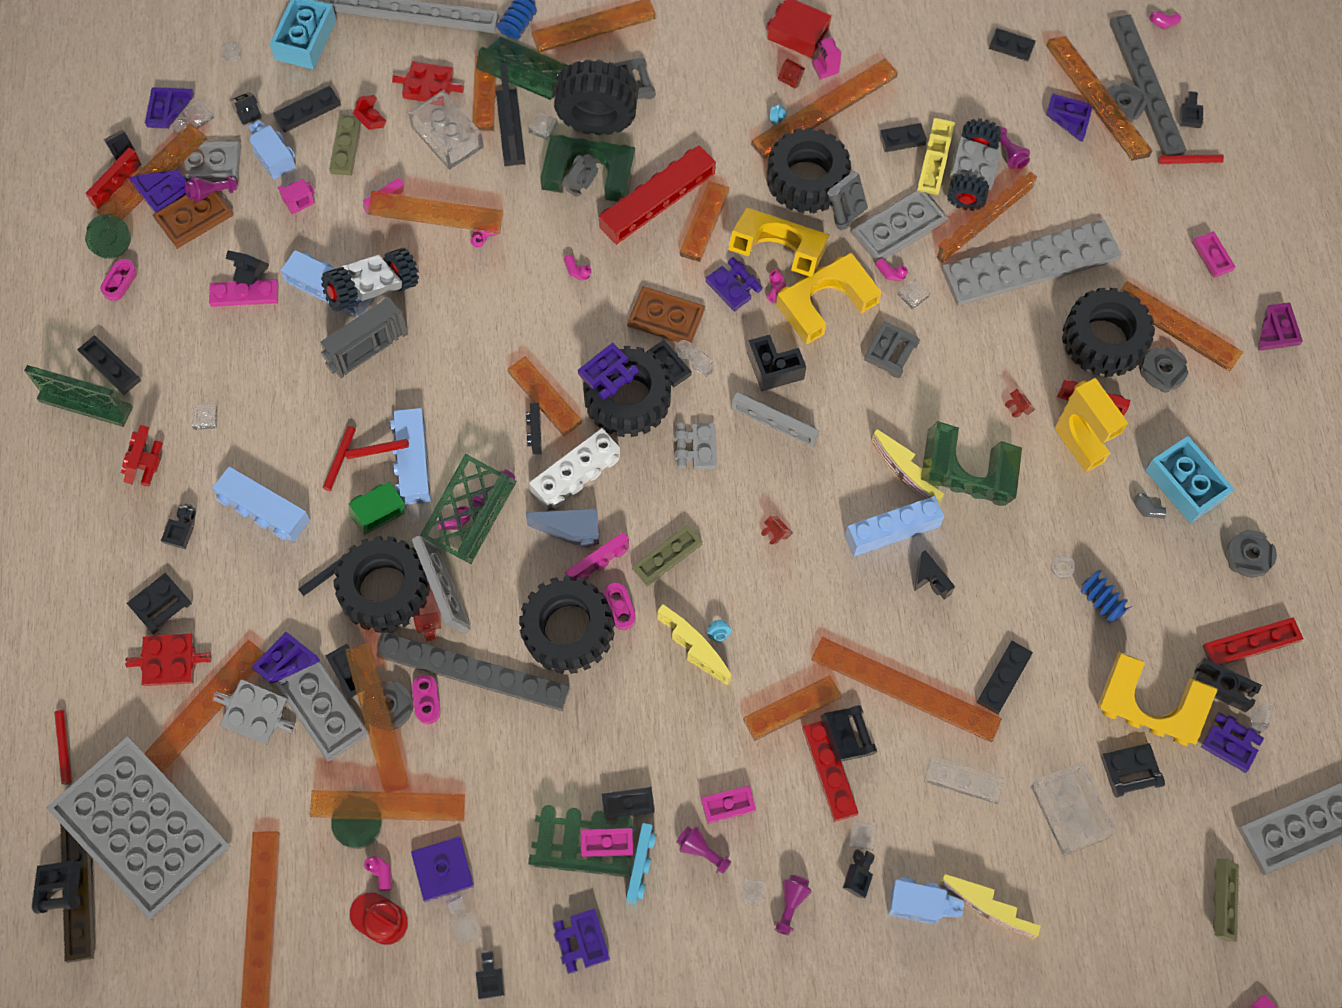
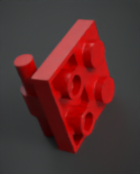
M140 425L138 432H132L128 452L125 454L121 473L125 474L123 481L125 483L133 485L137 470L141 469L144 470L141 484L143 486H150L153 475L158 470L161 461L159 456L163 443L154 441L151 452H143L150 427Z

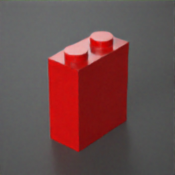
M784 0L783 4L779 3L774 18H770L767 23V39L812 59L819 43L823 41L830 29L832 15L797 0Z

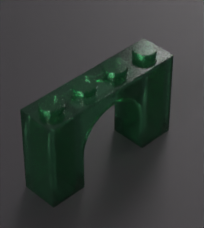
M550 135L540 177L541 190L563 193V179L573 166L575 158L578 155L585 156L586 154H591L608 171L605 183V200L618 202L621 197L628 196L636 160L635 147L609 144L604 141H589L584 138H570L564 135Z
M937 421L928 429L921 480L929 482L932 486L949 488L955 493L963 492L969 494L975 499L992 501L993 504L998 506H1006L1016 499L1022 447L1003 441L999 442L991 448L986 477H975L967 473L957 460L956 447L959 427Z

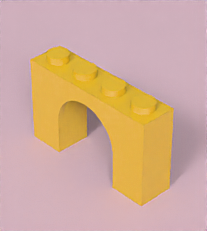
M746 208L732 230L728 250L749 256L758 243L777 242L788 246L796 253L791 271L813 277L825 253L830 234Z
M852 253L838 257L827 267H820L813 277L804 276L795 285L784 287L779 291L776 306L806 345L823 336L826 329V322L810 300L815 292L824 288L838 289L849 297L860 313L879 304L882 294L881 290Z
M1096 378L1088 382L1086 380L1081 381L1074 387L1075 390L1068 398L1069 402L1063 408L1064 411L1058 418L1059 421L1055 427L1056 432L1085 472L1105 463L1110 452L1104 443L1122 434L1129 424Z
M1118 651L1098 703V707L1103 710L1102 714L1112 719H1116L1117 716L1125 718V723L1136 728L1144 725L1150 728L1149 732L1160 737L1168 734L1174 737L1173 741L1184 746H1188L1189 743L1196 745L1218 689L1189 677L1181 701L1172 712L1162 716L1146 714L1139 709L1135 700V688L1145 662Z

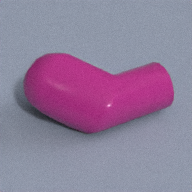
M1153 11L1149 16V20L1161 29H1167L1181 22L1182 19L1178 12L1168 16L1160 11Z
M497 224L476 228L470 239L471 244L479 248L489 236L498 235Z
M567 255L563 258L568 274L571 277L580 280H587L590 277L592 270L588 265L586 267L585 265L577 266L573 255Z
M884 258L879 259L875 263L878 270L888 280L901 281L908 274V269L905 266L901 265L897 268H891Z
M776 269L769 273L772 289L766 298L771 303L777 301L779 291L786 287L784 276Z
M460 506L453 518H439V530L461 529L471 519L469 507Z
M368 857L364 862V867L367 871L378 877L379 891L392 890L390 865L380 857Z

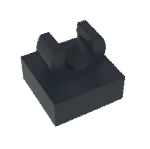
M123 129L104 139L115 160L128 148L135 151Z

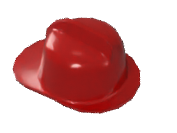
M371 892L358 896L350 908L349 918L352 925L359 932L379 944L392 945L398 942L407 931L408 918L405 911L378 893Z

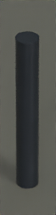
M340 559L298 588L303 597L335 574L336 566H342Z

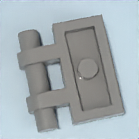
M677 424L676 432L674 433V440L677 442V451H675L677 467L685 469L687 468V461H693L694 470L717 469L715 424H692V432H686L685 424ZM693 442V451L686 450V443Z

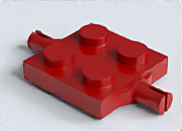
M412 61L406 76L393 74L392 77L393 83L405 84L402 91L403 99L444 105L450 92L464 93V84L452 83L453 67Z
M192 633L143 636L140 657H126L125 666L126 668H141L143 686L194 683L196 663H211V653H196L194 635Z

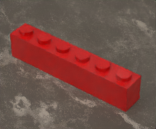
M700 145L694 149H689L680 159L672 161L666 169L660 173H655L645 184L638 185L628 196L621 197L614 206L603 210L599 216V228L617 245L715 174L716 161Z

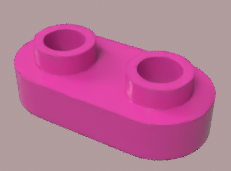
M122 259L117 261L103 280L100 289L107 300L116 301L121 299L135 279L137 270L130 260Z
M612 583L605 588L604 596L612 610L615 627L620 630H628L636 622L633 605L626 588L620 583ZM618 594L621 597L618 600H613L612 596ZM621 616H628L627 621H620Z
M421 675L412 684L414 709L417 719L421 723L429 725L435 723L441 714L438 686L432 676ZM423 683L429 684L425 690L420 689ZM425 707L432 708L429 713H423Z

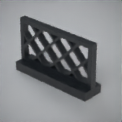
M500 63L502 90L496 91L504 166L523 165L526 163L517 88L509 89L506 63Z

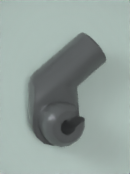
M1145 493L1135 495L1134 504L1142 516L1165 519L1166 507L1154 506Z

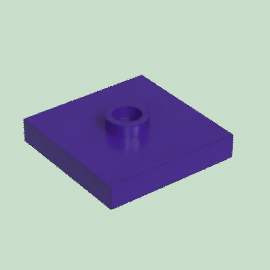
M461 837L411 851L424 902L474 887Z

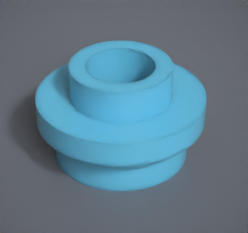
M777 104V106L771 107L770 121L775 123L776 126H781L782 122L786 120V109H783L782 104Z
M715 620L708 626L707 634L712 640L723 641L731 634V627L725 620Z

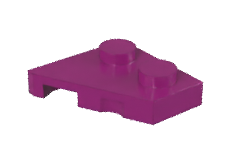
M1291 303L1268 305L1265 310L1258 351L1301 345L1303 339Z

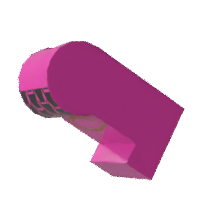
M826 38L819 43V57L813 60L812 64L820 80L838 74L840 70L842 52L836 47L833 38Z

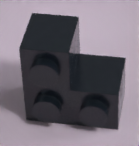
M770 334L748 340L747 355L761 392L804 380L807 367L799 348L777 354Z

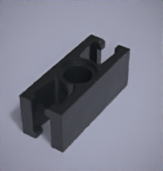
M1203 658L1197 664L1194 671L1197 674L1192 678L1214 686L1218 689L1214 698L1245 713L1254 706L1256 700L1252 697L1259 693L1262 686L1206 658ZM1201 672L1212 677L1213 681L1201 677ZM1221 681L1228 684L1229 690L1222 687ZM1237 690L1248 693V696L1252 699L1244 697L1243 695L1239 694Z

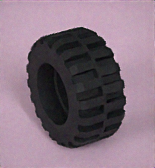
M591 59L584 62L576 61L572 65L566 66L558 75L554 109L559 119L563 120L564 124L568 127L572 126L576 131L581 130L586 134L595 133L596 135L619 133L624 128L629 127L635 119L639 90L638 84L630 72H626L625 68L621 66H615V63H605L603 60L591 61Z
M799 128L795 129L792 134L790 132L784 134L782 139L779 138L774 143V147L771 148L769 153L766 180L767 185L770 187V193L772 196H776V201L781 205L784 203L787 209H796L798 213L810 211L811 214L817 213V210L820 209L821 211L828 210L829 205L833 206L832 201L828 198V190L850 174L851 161L849 160L848 150L844 149L845 145L840 140L836 141V136L831 133L828 135L822 129L816 131L813 128H806V130ZM800 162H812L821 166L827 174L819 179L808 180L795 175L790 170V167Z
M1104 287L1097 288L1096 292L1090 290L1084 296H1080L1072 306L1062 330L1064 332L1062 341L1066 344V353L1072 355L1071 360L1075 364L1079 363L1082 365L1081 369L1084 371H1093L1092 374L1097 376L1105 374V377H1113L1115 373L1117 376L1126 374L1127 371L1135 369L1149 350L1155 334L1153 316L1151 314L1148 315V307L1145 304L1142 305L1138 297H1132L1129 295L1130 292L1125 290L1120 292L1118 288L1111 287L1109 290H1106ZM1101 320L1111 322L1123 331L1127 342L1121 344L1106 343L1094 335L1089 323Z
M624 346V349H620L628 357V362L624 367L629 369L632 365H635L638 368L639 372L633 378L642 382L648 388V395L635 404H620L609 397L605 400L599 397L598 392L604 388L601 384L593 390L584 381V402L590 419H594L595 425L599 428L604 426L605 432L609 434L617 432L619 437H625V434H631V437H636L638 432H643V434L650 432L651 426L656 428L661 423V418L666 417L671 403V381L668 369L664 368V363L661 359L655 360L654 353L651 351L645 353L644 348L641 347L631 349V346ZM615 372L608 379L612 382L620 375Z
M374 536L373 541H368L366 538L361 540L362 544L360 546H351L348 556L343 554L340 558L342 566H336L334 573L337 578L333 580V586L336 590L335 595L346 616L348 615L355 625L360 624L362 629L369 631L372 627L378 633H383V628H388L392 632L397 630L396 626L402 624L403 627L409 625L411 617L416 619L420 615L419 608H425L427 604L426 596H429L430 592L429 582L416 550L410 548L409 544L403 540L398 543L396 537L388 536L387 540H383L382 536ZM394 568L404 575L402 588L390 599L371 601L364 598L360 593L363 580L376 569Z
M564 576L563 581H559L557 577L550 579V584L545 586L543 582L538 585L539 591L537 593L531 591L527 596L529 603H523L521 608L523 615L519 616L521 638L532 657L537 662H540L544 668L548 670L553 668L556 673L562 674L565 670H569L570 674L578 673L577 669L582 667L585 671L591 668L590 663L593 661L596 663L600 662L603 659L601 654L603 652L607 653L611 647L609 642L614 639L615 635L613 630L615 621L612 610L604 594L599 592L597 586L593 583L587 584L585 579L579 577L574 581L572 576ZM566 606H576L584 609L589 615L590 624L586 633L579 640L570 644H557L549 640L545 627L549 617L555 611Z

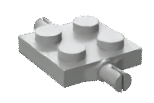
M243 679L240 680L236 691L231 697L219 691L215 695L221 698L213 697V701L226 705V712L220 726L262 744H268L272 733L277 728L292 733V728L295 727V723L282 718L287 698Z

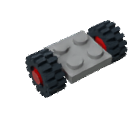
M978 118V121L975 119H971V122L967 121L957 142L950 177H953V179L950 181L947 200L951 202V205H957L956 208L958 209L963 207V210L967 211V208H970V211H974L975 208L979 210L981 207H984L988 192L994 184L1001 153L997 149L1002 132L999 126H995L996 123L992 122L990 124L987 119L985 122L982 121V118Z
M400 248L385 253L383 259L380 255H376L324 272L321 277L323 281L321 286L324 288L323 294H326V301H329V306L334 311L339 312L356 306V299L358 297L361 301L395 290L399 292L417 286L416 284H418L419 279L417 273L419 271L415 267L417 264L416 261H413V255H410V251L406 250V248Z

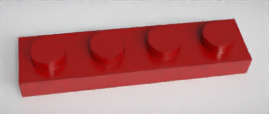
M1294 617L1207 642L1202 647L1208 660L1219 665H1225L1299 643L1304 638Z
M822 721L803 726L802 730L833 821L837 822L857 816L859 812L842 763L836 762Z

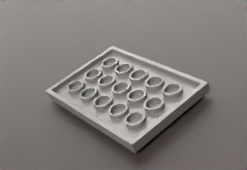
M128 736L46 807L149 920H152L231 847Z

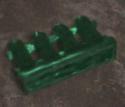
M546 805L541 810V816L535 815V822L539 823L537 842L532 841L531 848L536 849V854H529L528 865L530 867L631 878L632 865H627L628 859L633 860V855L604 856L612 857V863L602 862L603 856L587 857L586 860L577 859V854H581V847H578L580 827L590 828V830L632 828L633 833H636L637 826H632V818L629 814H620L616 824L607 823L606 814L599 810L592 814L591 821L581 820L582 814L577 808L569 809L566 813V818H557L556 809L552 805ZM555 824L565 825L562 845L553 844ZM552 851L561 852V858L551 857Z

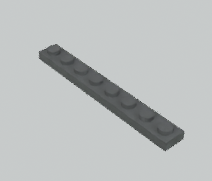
M1131 14L1111 18L1109 24L1135 86L1141 89L1143 92L1142 96L1144 100L1146 99L1144 110L1162 155H1184L1186 147Z
M384 633L376 654L378 658L562 712L570 690V686L389 633Z

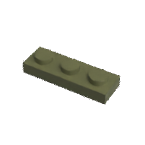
M339 115L329 167L331 174L352 176L362 124L355 116Z
M687 524L632 566V570L646 586H649L702 546L703 541Z
M1217 859V867L1214 871L1216 893L1214 894L1215 919L1213 920L1215 937L1227 942H1237L1239 865L1228 859Z

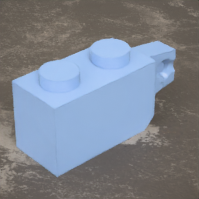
M260 120L248 126L252 134L249 141L253 146V151L273 180L296 168L293 161L295 154L290 146L285 147L283 144L285 141L279 131L275 132L270 125L266 127Z
M901 877L900 880H895L892 884L888 915L934 924L942 917L960 918L963 914L964 901L947 895V890L940 889L941 886L938 884L925 883L924 886L915 884L914 879Z

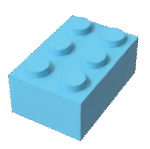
M290 0L270 42L274 59L314 70L337 21L333 5L316 0Z
M1189 436L1152 459L1145 470L1190 524L1224 502L1234 491L1232 485Z

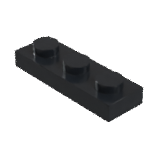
M328 86L274 112L273 115L285 133L341 106V103L331 86Z
M95 335L77 349L123 395L141 381L139 376Z
M1012 640L976 703L998 715L1033 652Z

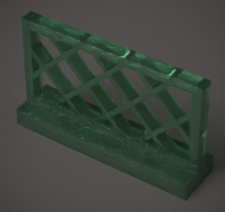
M503 37L498 38L488 48L482 46L478 50L476 69L501 79L500 63H506L509 83L548 100H552L555 97L557 79L560 74L556 70L562 71L568 66Z
M27 365L24 370L40 391L36 398L39 403L122 427L125 426L133 409L131 403L121 401L113 389Z
M465 453L420 536L465 562L472 564L517 481ZM470 461L476 465L478 473L466 477L464 469ZM491 473L498 476L493 486H485L483 476ZM479 478L482 489L470 493L467 481ZM464 483L466 494L455 498L453 493L455 485ZM483 493L485 498L483 506L474 509L472 497ZM468 499L470 510L459 513L456 502ZM452 504L455 515L443 519L441 512L443 507ZM472 514L474 521L472 526L463 529L460 518ZM456 519L459 531L447 534L445 523ZM441 525L443 536L435 539L428 536L433 526ZM460 535L462 544L458 551H455L450 546L449 538Z

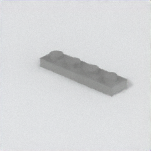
M736 392L734 395L732 410L814 448L818 440L819 430L812 424L802 423L788 413L783 414L775 410L769 404L759 403L748 394Z

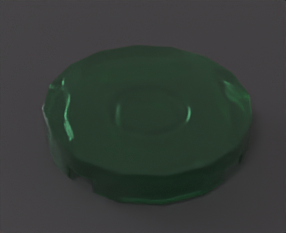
M102 214L95 217L86 228L85 242L88 248L101 258H117L130 245V229L117 216Z
M361 797L350 798L342 802L335 809L331 818V830L335 839L348 848H365L371 845L381 832L382 815L378 807L370 800Z

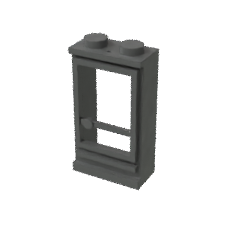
M388 297L320 342L323 348L321 354L327 361L325 364L332 374L336 372L342 379L344 377L343 374L346 375L393 344L394 340H399L398 337L401 335L403 338L407 336L408 332L402 312Z

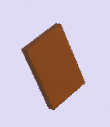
M214 191L199 203H196L193 199H188L187 195L153 214L155 221L176 249L233 216L232 211L217 191Z
M642 286L627 326L691 347L706 306Z

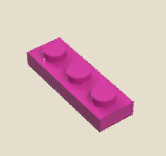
M277 279L257 280L252 285L240 282L210 283L209 304L211 307L278 303L279 283Z
M622 532L566 570L565 576H572L574 581L578 577L587 580L594 571L603 570L610 560L623 556L628 551L629 538Z

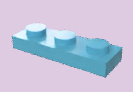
M642 823L626 899L628 904L637 905L638 898L643 899L646 884L642 883L643 873H649L651 858H647L648 849H654L656 833H652L653 825Z

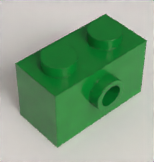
M391 482L384 485L379 484L371 492L365 495H358L348 503L349 515L363 535L405 514V503Z

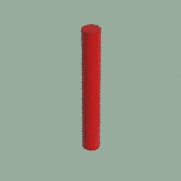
M1223 154L1166 155L1158 157V164L1224 162Z
M347 426L322 487L326 491H331L345 458V451L348 450L356 429L354 427Z
M402 439L346 450L345 456L347 459L405 449L409 447V441Z
M57 710L54 712L60 776L61 784L66 785L72 783L65 711Z

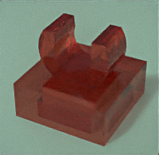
M786 59L777 79L796 89L800 84L805 68L790 59Z
M1019 389L1010 393L1014 400H1008L1005 403L1006 408L1016 405V411L1011 414L1014 418L1019 417L1022 412L1029 415L1035 411L1028 398Z
M769 516L764 522L767 527L761 532L762 536L768 535L769 532L773 533L774 537L769 542L771 545L777 544L780 539H788L793 534L778 516Z
M438 612L414 616L415 628L418 633L424 632L426 642L436 640L434 630L442 628Z

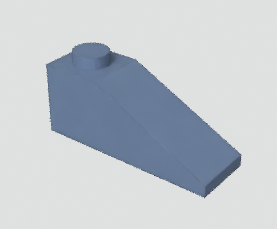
M597 509L526 513L529 527L582 547H592L594 544H599Z

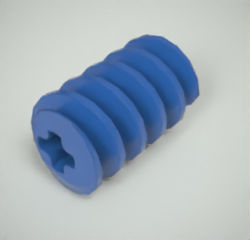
M513 0L496 25L500 33L515 40L520 39L521 34L524 33L525 28L528 27L529 22L532 21L533 16L537 13L535 1Z
M1100 569L1083 582L1080 592L1082 594L1089 593L1087 597L1089 602L1096 600L1093 605L1095 609L1103 607L1100 615L1105 616L1109 614L1106 620L1109 624L1122 617L1132 606L1125 607L1128 601L1127 598L1119 601L1118 598L1121 595V591L1112 593L1115 587L1114 584L1105 585L1108 577L1100 579L1099 576L1102 572Z

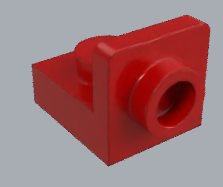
M375 95L359 97L353 111V115L368 130L384 128L386 120L380 115L379 111L373 108L377 100Z

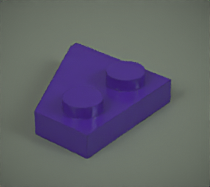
M152 87L145 118L147 128L168 129L193 99V89Z
M1052 93L1046 116L1076 139L1083 142L1094 104Z
M178 170L135 175L128 178L154 213L165 208L186 192L185 183L187 181Z
M285 631L252 668L267 682L273 684L318 663L320 659Z

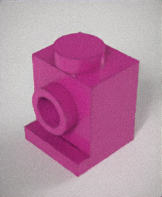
M304 179L292 182L285 188L282 185L278 186L281 198L291 215L315 204L312 196L315 194L311 183H305Z

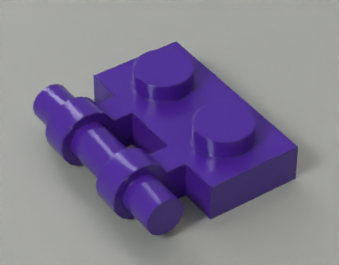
M732 257L728 261V264L732 267L731 270L728 271L722 265L708 275L705 282L735 312L751 300L749 290L753 289L756 293H759L763 287L759 284V279L755 275H751L741 261L738 262ZM740 276L745 282L740 284L735 278Z
M612 342L579 368L578 375L593 390L601 384L604 388L598 392V395L602 400H605L608 396L615 395L618 392L617 389L623 384L630 383L634 379L633 376L639 370L635 365H632L629 369L624 367L628 362V357ZM617 372L620 376L611 382L608 378Z
M1218 712L1214 720L1222 724V728L1213 724L1201 748L1246 773L1249 771L1259 751L1250 744L1253 742L1260 746L1264 737L1257 734L1254 728L1250 726L1247 728L1236 722V718L1233 716H1226ZM1232 730L1243 736L1242 740L1230 734V731Z
M595 909L570 916L573 927L565 929L563 920L553 923L556 932L553 935L555 941L559 942L562 953L560 957L562 965L566 966L568 974L578 971L575 961L583 959L585 969L610 961ZM576 936L580 950L572 952L569 938Z

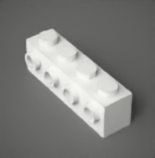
M601 428L529 482L530 492L547 511H550L552 508L556 509L564 503L565 498L569 495L577 494L589 480L593 481L598 478L601 471L606 467L614 466L620 457V447Z

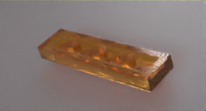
M475 56L473 131H494L496 56Z
M711 181L708 182L680 249L681 257L701 262L728 196L729 187Z
M526 356L507 369L509 375L534 403H539L540 410L563 436H566L582 424L581 418Z
M828 675L743 717V721L753 740L756 741L841 699L842 695L831 675Z

